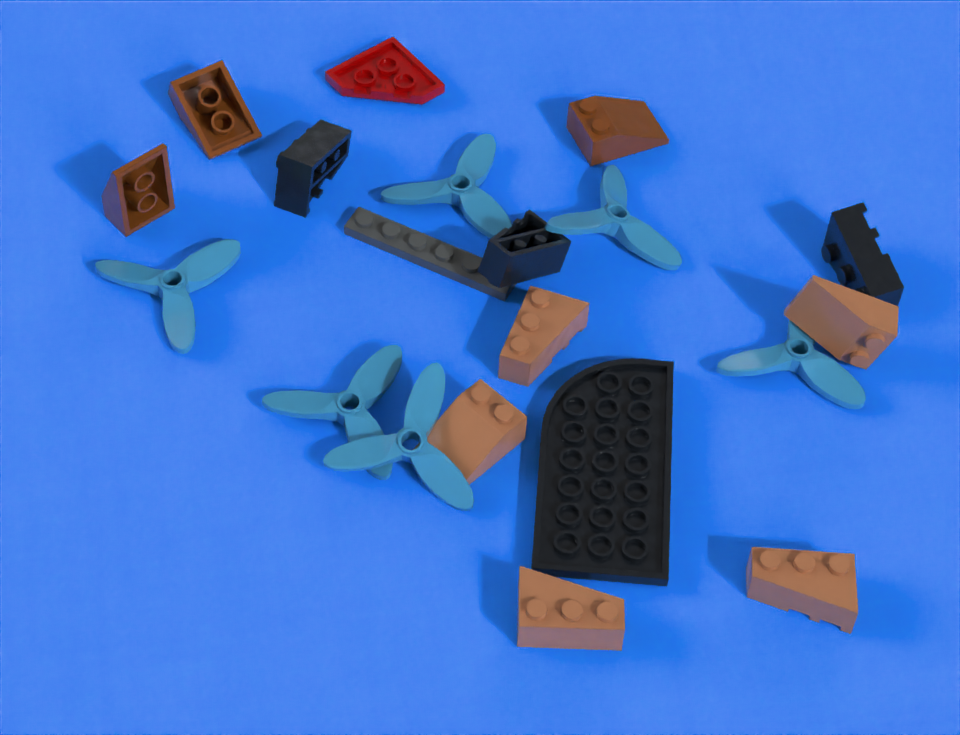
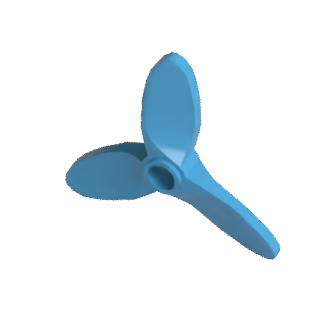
M491 134L477 136L466 147L459 158L455 174L437 181L397 185L381 192V200L390 204L419 205L446 203L457 206L467 221L490 239L505 227L508 229L512 227V222L503 208L492 196L479 188L486 179L495 158L496 142Z
M615 165L607 166L601 178V208L586 212L558 215L550 218L545 226L547 231L556 234L584 235L604 233L615 237L629 251L665 270H678L682 264L680 253L665 237L647 223L630 215L627 210L625 180Z
M234 239L217 241L189 255L175 269L168 270L154 269L119 260H101L95 263L97 273L107 280L160 297L163 300L164 328L170 345L176 352L187 354L194 344L196 332L194 308L189 294L210 285L225 274L238 261L241 247L240 242Z
M790 320L787 328V340L784 343L728 356L718 362L716 368L717 373L734 377L754 376L775 371L795 372L813 390L847 409H861L866 400L864 389L859 382L834 359L815 350L813 346L815 340Z
M389 345L374 353L356 371L347 390L339 393L302 390L272 392L262 398V405L267 410L280 415L338 422L344 426L348 442L384 435L380 425L367 409L381 399L394 382L402 365L401 347ZM345 407H354L355 409L348 410ZM393 463L366 471L374 478L387 480L392 474Z
M437 362L432 363L419 375L406 404L404 427L398 433L362 438L340 445L325 455L323 459L324 466L333 471L349 472L373 469L398 461L411 463L420 480L436 497L456 510L470 511L473 508L474 497L469 483L461 471L444 453L427 442V437L439 417L444 399L445 373L441 364ZM408 439H414L420 443L414 450H408L402 446Z

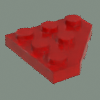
M394 36L325 71V80L342 96L422 105L445 93V84Z

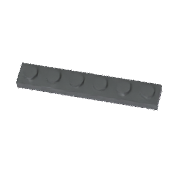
M358 207L344 225V234L504 302L516 286V284L502 288L493 286L487 278L478 272L482 257L364 208Z

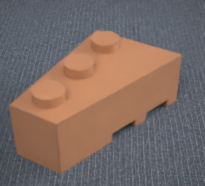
M530 285L499 355L498 378L529 387L552 363V358L561 349L564 350L570 344V340L577 332H582L587 327L590 303Z
M751 547L746 566L747 598L786 612L789 609L809 615V620L820 623V620L840 626V631L851 634L858 616L855 554Z
M519 566L517 647L622 651L625 633L624 599Z

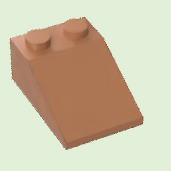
M815 275L808 280L784 309V316L835 358L865 370L898 336L899 306Z
M479 379L461 393L437 420L427 437V442L444 453L461 471L470 485L525 440L527 416L482 379Z

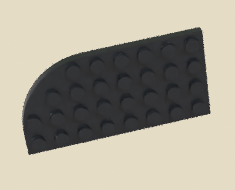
M618 359L596 364L572 376L551 398L543 417L541 429L532 570L561 578L656 586L668 585L673 361Z

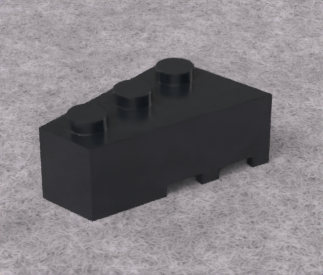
M320 119L311 128L309 127L299 139H295L292 145L285 151L280 152L276 160L278 175L274 206L306 218L310 212L309 203L312 198L319 199L323 193V189H320L325 179L332 180L348 157L352 130Z
M864 202L832 212L821 253L824 261L829 263L835 271L840 284L898 306L904 286L889 254L882 255L875 240L880 235L876 227L870 229L863 215L868 211Z
M529 209L521 220L517 218L513 222L512 227L509 229L505 227L488 241L478 272L487 278L490 284L498 288L558 273L562 268L572 241L563 234L547 231L545 229L547 222Z

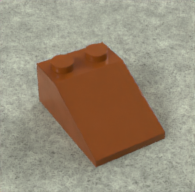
M223 60L170 82L168 95L180 119L209 160L262 137Z
M595 95L569 103L567 129L590 167L669 144L667 135L644 101Z
M164 143L113 171L102 193L105 217L125 237L175 209L168 151Z

